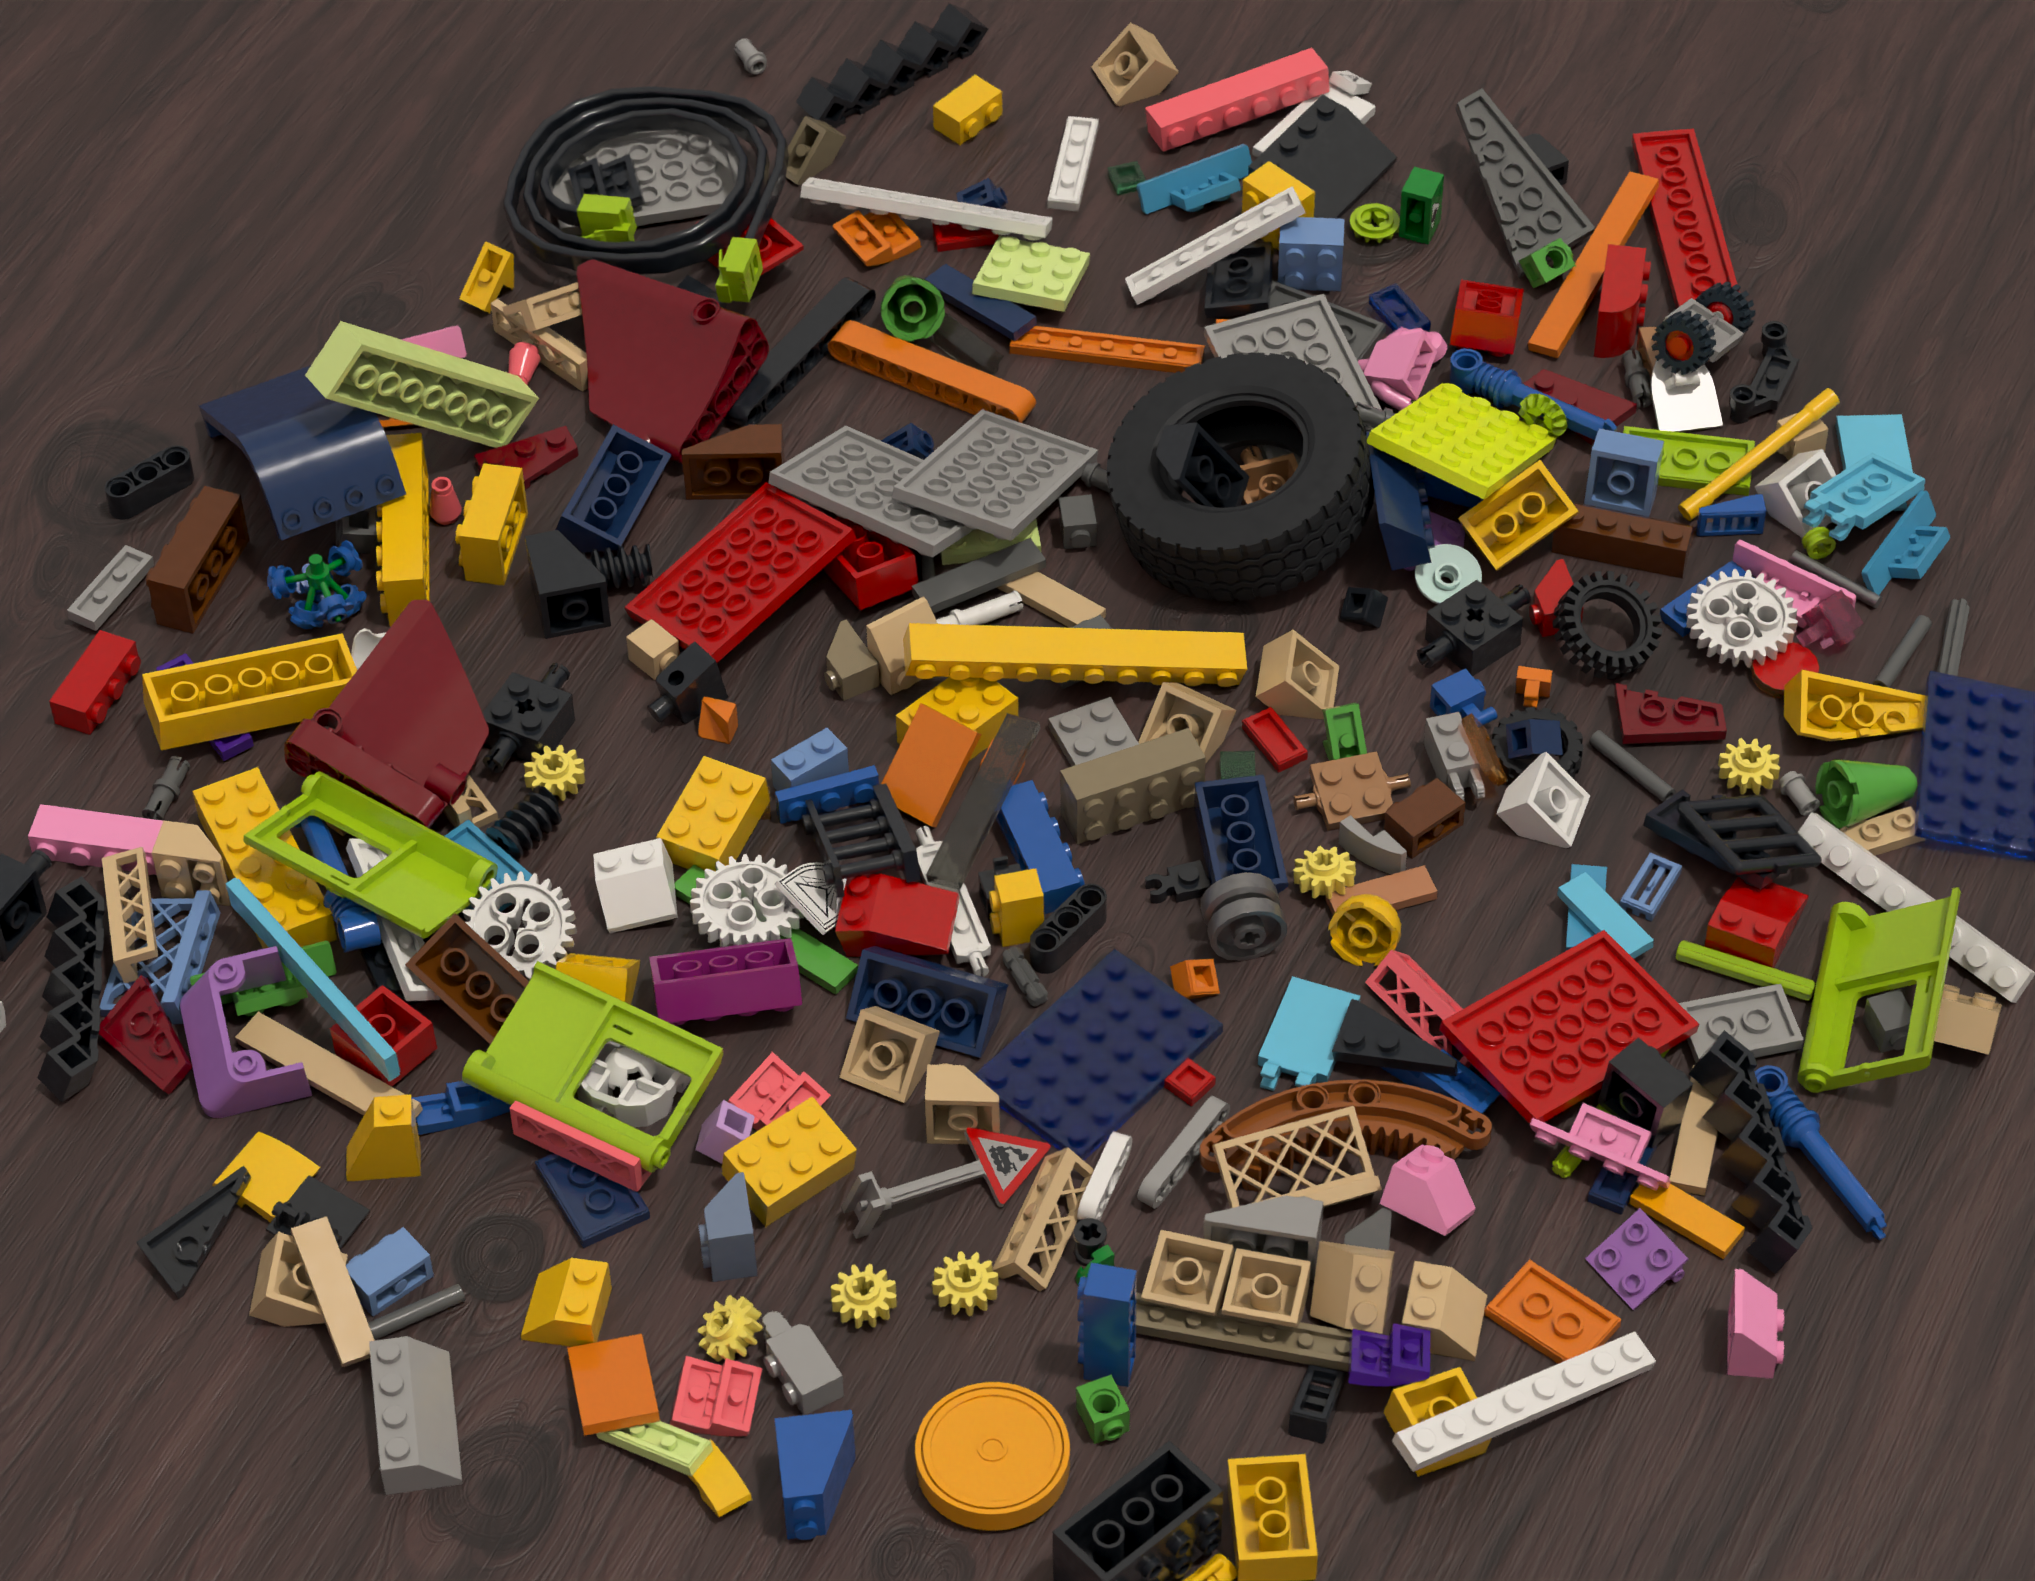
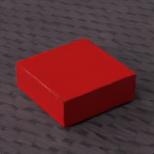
M1189 1058L1164 1080V1087L1190 1106H1193L1216 1085V1077Z

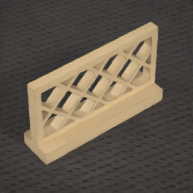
M1354 1106L1212 1145L1230 1208L1240 1206L1236 1190L1241 1180L1260 1190L1253 1203L1260 1202L1264 1193L1273 1198L1282 1196L1309 1197L1313 1200L1323 1201V1208L1375 1194L1382 1190L1378 1175H1374ZM1347 1116L1351 1132L1346 1142H1343L1327 1133L1334 1119ZM1326 1122L1323 1129L1315 1126L1316 1124ZM1306 1127L1319 1135L1311 1152L1292 1142L1301 1128ZM1291 1132L1288 1139L1280 1135L1283 1133ZM1272 1137L1284 1144L1276 1162L1257 1152L1265 1138ZM1324 1138L1342 1148L1333 1165L1315 1155ZM1353 1139L1355 1142L1356 1149L1350 1146ZM1257 1141L1253 1149L1245 1145ZM1238 1147L1250 1154L1241 1171L1227 1164L1224 1153L1225 1149ZM1289 1147L1307 1157L1298 1175L1280 1165ZM1346 1151L1359 1157L1363 1173L1351 1176L1338 1168ZM1254 1157L1272 1167L1264 1184L1245 1175ZM1311 1161L1330 1170L1323 1184L1315 1185L1303 1178ZM1277 1170L1295 1180L1287 1194L1280 1195L1268 1188ZM1231 1174L1237 1176V1179L1234 1182V1184L1232 1181ZM1334 1174L1342 1177L1341 1179L1331 1181ZM1299 1183H1301L1302 1185L1308 1187V1188H1305V1189H1301V1190L1296 1191V1189H1297Z

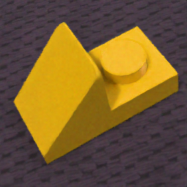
M485 241L459 299L490 313L491 303L497 299L502 286L514 288V254Z

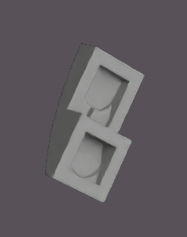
M1351 815L1340 822L1339 845L1365 864L1388 874H1395L1406 870L1407 851L1385 830L1372 836Z

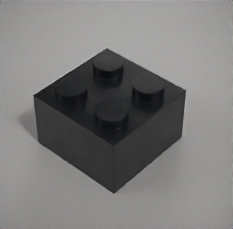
M1638 1037L1609 1061L1597 1103L1611 1115L1650 1131L1652 1136L1647 1145L1652 1149L1681 1125L1693 1083L1683 1071L1674 1068L1667 1062L1657 1049L1648 1046Z

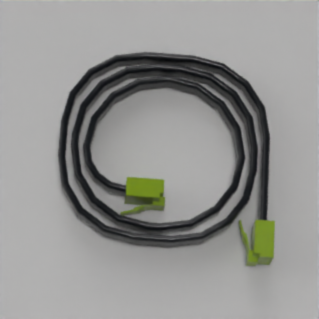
M655 86L610 89L575 100L542 121L523 146L508 177L503 204L506 219L518 245L544 263L576 271L579 265L594 259L639 275L665 274L704 262L719 252L720 275L715 284L718 301L731 303V301L750 302L763 270L759 245L786 182L789 159L787 141L774 116L746 98L708 90ZM756 127L769 134L777 149L775 166L769 181L770 161L768 151ZM678 130L708 137L729 151L738 166L736 185L719 209L688 229L654 240L634 241L637 225L633 215L631 199L628 197L584 194L579 206L563 202L553 194L554 185L574 160L603 142L635 132ZM736 135L750 143L757 157L755 177L750 189L751 171L749 161ZM524 184L523 199L527 213L537 235L548 243L524 228L518 218L519 196ZM539 184L549 213L564 224L580 227L583 237L564 233L541 216L536 205ZM751 222L745 238H739ZM729 246L723 259L722 250Z

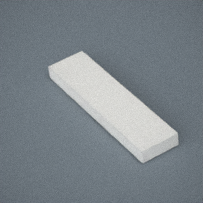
M1068 116L1049 192L1048 208L1079 211L1099 128V119Z

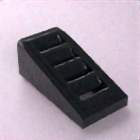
M1309 1365L1290 1412L1289 1434L1291 1436L1319 1443L1326 1441L1346 1379L1345 1372ZM1313 1382H1314V1383H1318V1384H1322V1385L1331 1386L1332 1389L1326 1388V1387L1317 1386V1385H1313Z

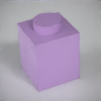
M723 1100L703 1122L695 1150L722 1163L725 1151L750 1136L755 1116Z

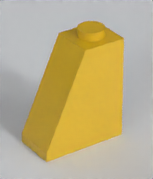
M411 1094L374 1097L347 1146V1181L421 1176V1145Z

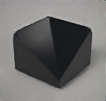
M1348 587L1339 619L1379 628L1388 597L1376 589Z

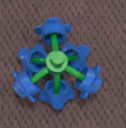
M345 540L341 543V546L330 548L328 565L323 563L321 555H311L309 563L302 567V574L294 575L290 567H284L283 565H279L277 569L275 566L269 567L267 584L276 599H281L282 596L288 598L295 591L298 594H307L306 601H297L295 607L289 608L288 613L292 615L290 620L296 626L303 629H312L314 627H322L324 623L322 620H328L330 624L338 623L361 608L367 594L364 591L359 592L356 585L345 584L340 587L333 580V576L330 573L333 570L336 574L347 577L351 574V571L362 569V560L350 541ZM328 586L335 591L333 595H331Z

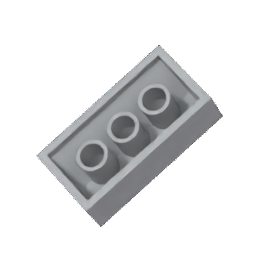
M408 1336L369 1341L380 1470L385 1494L389 1495L463 1484L449 1352Z

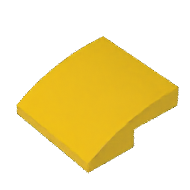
M258 1131L215 1180L212 1186L217 1185L244 1165L252 1178L237 1205L242 1208L244 1204H247L271 1223L275 1218V1215L272 1214L275 1204L278 1201L282 1203L288 1201L306 1177L310 1175L314 1178L320 1167L290 1146Z

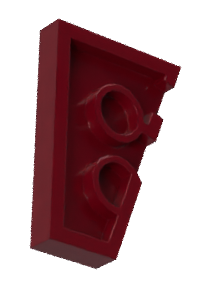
M1546 369L1541 370L1523 383L1606 420L1608 418L1616 426L1636 413L1637 404ZM1573 431L1575 434L1580 436L1589 444L1592 445L1595 442V440Z
M563 426L476 454L474 457L479 472H481L483 463L522 468L526 490L531 487L530 482L540 475H549L578 457V447L567 426Z
M1615 683L1614 693L1623 744L1726 739L1727 729L1722 704L1683 696L1675 700L1658 696V691L1646 689L1645 693L1627 690V685Z
M140 975L101 1021L99 1035L159 1088L170 1095L192 1069V1064L147 978Z

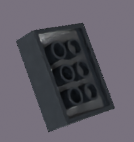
M1322 95L1248 166V176L1270 161L1315 191L1314 218L1339 219L1397 161V157L1347 107Z

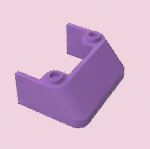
M277 946L218 960L183 995L180 1001V1009L199 1100L203 1111L210 1117L223 1118L312 1096L302 1062L266 1070L264 1059L258 1052L242 1050L232 1053L220 996L285 981L286 976Z

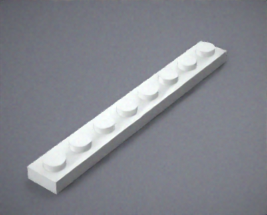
M809 177L802 184L801 197L810 199V202L823 205L832 202L840 204V207L844 209L868 208L870 212L879 215H886L889 212L901 214L902 218L917 220L919 217L931 219L932 223L938 225H948L950 222L958 223L968 230H979L980 227L988 228L998 235L1023 234V238L1028 240L1045 238L1052 227V217Z
M1811 812L1798 831L1821 856L1822 864L1886 911L1935 901L1923 890L1817 813ZM1956 916L1949 957L2010 1002L2016 1003L2035 976V972Z
M1632 1332L1401 1430L1395 1434L1392 1442L1414 1472L1649 1371L1656 1363V1360L1636 1332Z

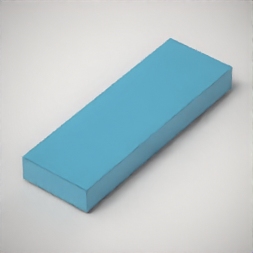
M1586 872L1558 887L1557 896L1595 934L1605 930L1633 959L1653 948L1654 940Z

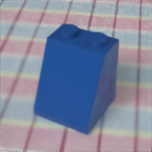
M852 1410L775 1418L787 1539L798 1538L808 1540L816 1536L826 1535L856 1458Z

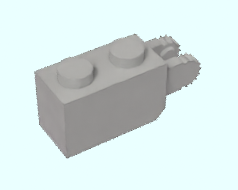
M1455 712L1426 718L1424 747L1437 778L1463 801V788L1471 787L1476 799L1484 798L1485 788L1479 773L1480 761L1460 713Z
M777 1311L764 1314L762 1326L765 1330L763 1338L767 1351V1356L763 1358L764 1364L771 1377L775 1378L778 1376L782 1382V1390L788 1403L791 1406L796 1404L803 1415H808L844 1397L843 1376L811 1328L802 1324L791 1327L787 1320L783 1318V1315Z

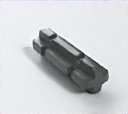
M1013 946L1010 949L1004 950L1003 962L1009 970H1012L1010 972L1022 992L1027 994L1025 997L1030 1005L1037 1007L1040 1004L1046 1003L1048 992L1042 983H1038L1040 979L1028 960L1023 959L1025 956L1021 949Z

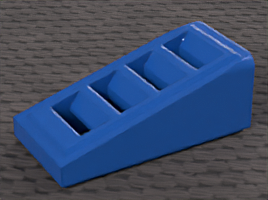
M1763 494L1750 495L1699 508L1696 535L1762 534L1766 515ZM1713 518V522L1707 523V519Z

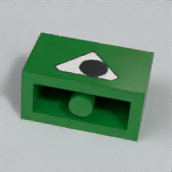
M1418 167L1413 168L1401 193L1399 237L1429 245L1441 221L1444 174Z

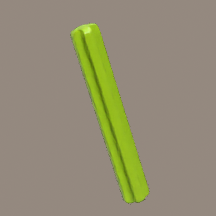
M1685 940L1680 942L1676 951V959L1678 961L1761 987L1781 984L1785 994L1809 1001L1815 990V982L1813 980Z

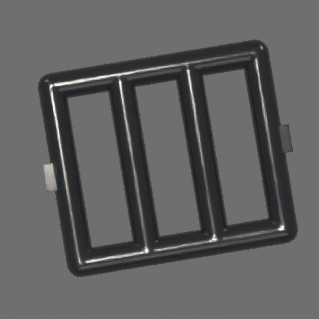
M1724 794L1712 795L1711 799L1681 802L1677 807L1678 813L1733 873L1737 875L1771 871L1775 875L1787 874L1788 870L1817 867L1822 862V858L1816 850L1763 795L1728 798ZM1757 809L1762 814L1760 816L1705 821L1699 815ZM1775 828L1781 834L1733 840H1722L1718 835L1720 833ZM1794 848L1799 853L1798 855L1741 860L1735 854Z

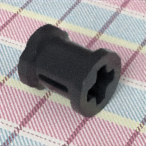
M1086 1218L1079 1221L1073 1230L1074 1240L1076 1241L1074 1255L1076 1256V1261L1083 1266H1087L1094 1259L1092 1253L1105 1246L1104 1242L1107 1238L1105 1225L1094 1218Z

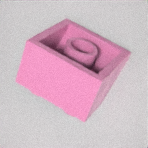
M1423 1144L1392 1166L1380 1201L1381 1205L1444 1236L1471 1217L1476 1209L1455 1160L1445 1156L1441 1149Z
M1735 1269L1728 1307L1727 1375L1773 1378L1776 1364H1782L1784 1357V1341H1777V1332H1783L1784 1309H1777V1293L1741 1269Z

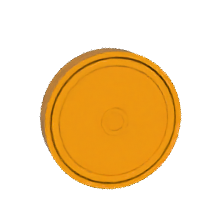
M984 1382L965 1386L951 1392L938 1401L926 1414L919 1427L915 1442L918 1482L930 1504L943 1516L957 1524L987 1531L1006 1530L1025 1525L1048 1511L1059 1499L1067 1484L1070 1471V1441L1066 1425L1057 1410L1046 1399L1027 1388L1003 1382Z

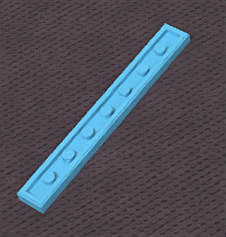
M235 877L225 883L231 906L268 947L277 946L282 963L390 1082L400 1075L396 1052L239 878Z

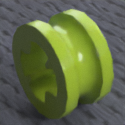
M1816 527L1809 530L1803 536L1801 542L1804 549L1807 550L1808 556L1817 560L1831 554L1836 546L1835 540L1829 536V530L1826 527Z

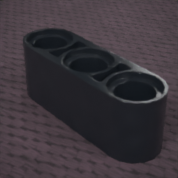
M179 445L170 446L108 480L105 484V494L111 515L120 520L132 518L191 485L194 481V471L188 449Z
M1090 883L1082 885L1033 931L1030 936V963L1035 971L1042 974L1057 971L1105 924L1107 919V894L1101 886Z

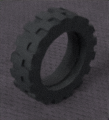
M1528 707L1522 712L1519 710L1511 712L1508 718L1504 716L1499 721L1498 727L1494 728L1490 749L1491 766L1493 769L1496 768V775L1500 780L1505 779L1508 786L1530 764H1526L1518 759L1508 758L1506 724L1528 719L1560 721L1562 748L1565 754L1556 762L1573 779H1575V773H1579L1583 756V737L1581 732H1577V725L1572 720H1566L1564 714L1560 712L1557 714L1552 713L1551 709L1548 708L1535 710V707Z

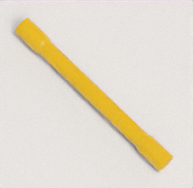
M1826 388L1807 403L1803 410L1736 463L1678 505L1682 516L1686 520L1692 521L1698 516L1699 508L1712 505L1714 500L1811 423L1818 421L1840 403L1837 395L1831 389Z

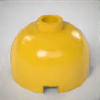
M1371 894L1352 896L1337 908L1328 925V931L1330 930L1332 936L1330 942L1333 949L1344 960L1358 966H1363L1362 961L1375 963L1374 966H1377L1390 950H1395L1401 937V922L1395 908L1387 900Z

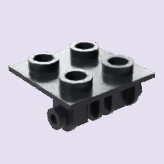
M308 1175L285 1203L278 1201L272 1209V1214L275 1215V1218L267 1226L266 1231L273 1235L281 1232L292 1236L291 1228L327 1216L338 1247L341 1249L368 1215L370 1209Z

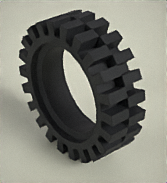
M1601 571L1593 572L1590 577L1588 574L1582 576L1558 601L1559 605L1555 608L1553 614L1557 616L1553 620V628L1559 629L1554 635L1556 642L1565 640V643L1560 648L1563 655L1572 651L1574 655L1569 661L1573 665L1579 660L1583 661L1584 664L1580 670L1587 674L1594 668L1593 677L1601 678L1605 673H1607V679H1615L1618 675H1620V678H1623L1631 672H1635L1654 653L1653 651L1660 643L1657 639L1662 635V628H1657L1662 622L1661 615H1652L1658 609L1656 603L1652 602L1648 605L1645 603L1651 596L1648 591L1645 590L1639 595L1636 592V589L1640 586L1638 582L1634 580L1627 586L1625 584L1628 576L1620 574L1614 580L1613 571H1607L1603 576ZM1603 599L1615 603L1622 608L1633 625L1634 637L1630 648L1622 651H1611L1596 645L1590 640L1581 623V611L1584 603L1590 600Z

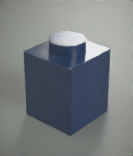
M1528 719L1506 724L1509 759L1535 760L1544 752H1547L1551 757L1563 755L1560 721Z

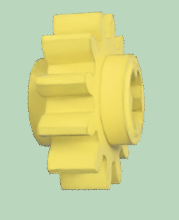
M1740 738L1737 748L1732 744H1726L1725 753H1720L1718 766L1720 767L1719 778H1728V789L1738 785L1740 787V794H1745L1747 789H1752L1756 795H1759L1761 785L1767 789H1772L1773 780L1779 778L1780 766H1778L1780 756L1778 754L1770 755V744L1761 748L1758 746V739H1754L1751 744H1746Z
M559 745L556 751H551L548 746H544L543 755L532 752V762L524 763L526 787L532 788L533 791L535 786H543L553 795H558L562 801L566 798L565 792L569 791L570 793L577 794V784L585 783L584 760L577 759L575 749L565 754L563 745Z
M1318 846L1317 851L1313 853L1305 850L1304 859H1295V869H1293L1294 884H1299L1301 893L1312 890V898L1314 899L1319 895H1325L1326 898L1331 899L1332 892L1334 891L1344 895L1346 894L1345 886H1354V876H1356L1355 861H1350L1348 852L1338 855L1337 847L1324 850L1323 847Z
M962 1251L958 1253V1261L953 1262L949 1257H944V1269L940 1267L934 1268V1281L932 1282V1291L934 1295H938L939 1306L944 1307L951 1303L953 1315H956L960 1308H966L967 1315L972 1316L974 1306H978L986 1311L987 1299H997V1286L999 1285L998 1273L992 1272V1261L988 1260L980 1264L979 1253H974L971 1259L967 1260Z
M872 1264L866 1266L865 1272H859V1268L856 1265H852L851 1276H847L845 1273H838L839 1284L831 1285L832 1311L840 1312L842 1323L853 1318L856 1329H859L862 1326V1322L868 1320L870 1326L874 1328L876 1327V1317L880 1316L885 1320L890 1319L889 1308L897 1307L896 1283L893 1280L887 1281V1271L885 1269L877 1274H873Z
M728 1295L724 1306L717 1301L714 1302L715 1310L711 1314L705 1313L703 1315L707 1321L706 1326L700 1327L697 1331L704 1336L699 1342V1346L706 1350L707 1354L717 1362L722 1358L734 1360L735 1353L745 1357L747 1354L745 1348L749 1344L756 1345L758 1343L753 1337L754 1332H759L763 1329V1326L756 1322L762 1314L753 1307L751 1302L744 1297L736 1300L733 1296Z

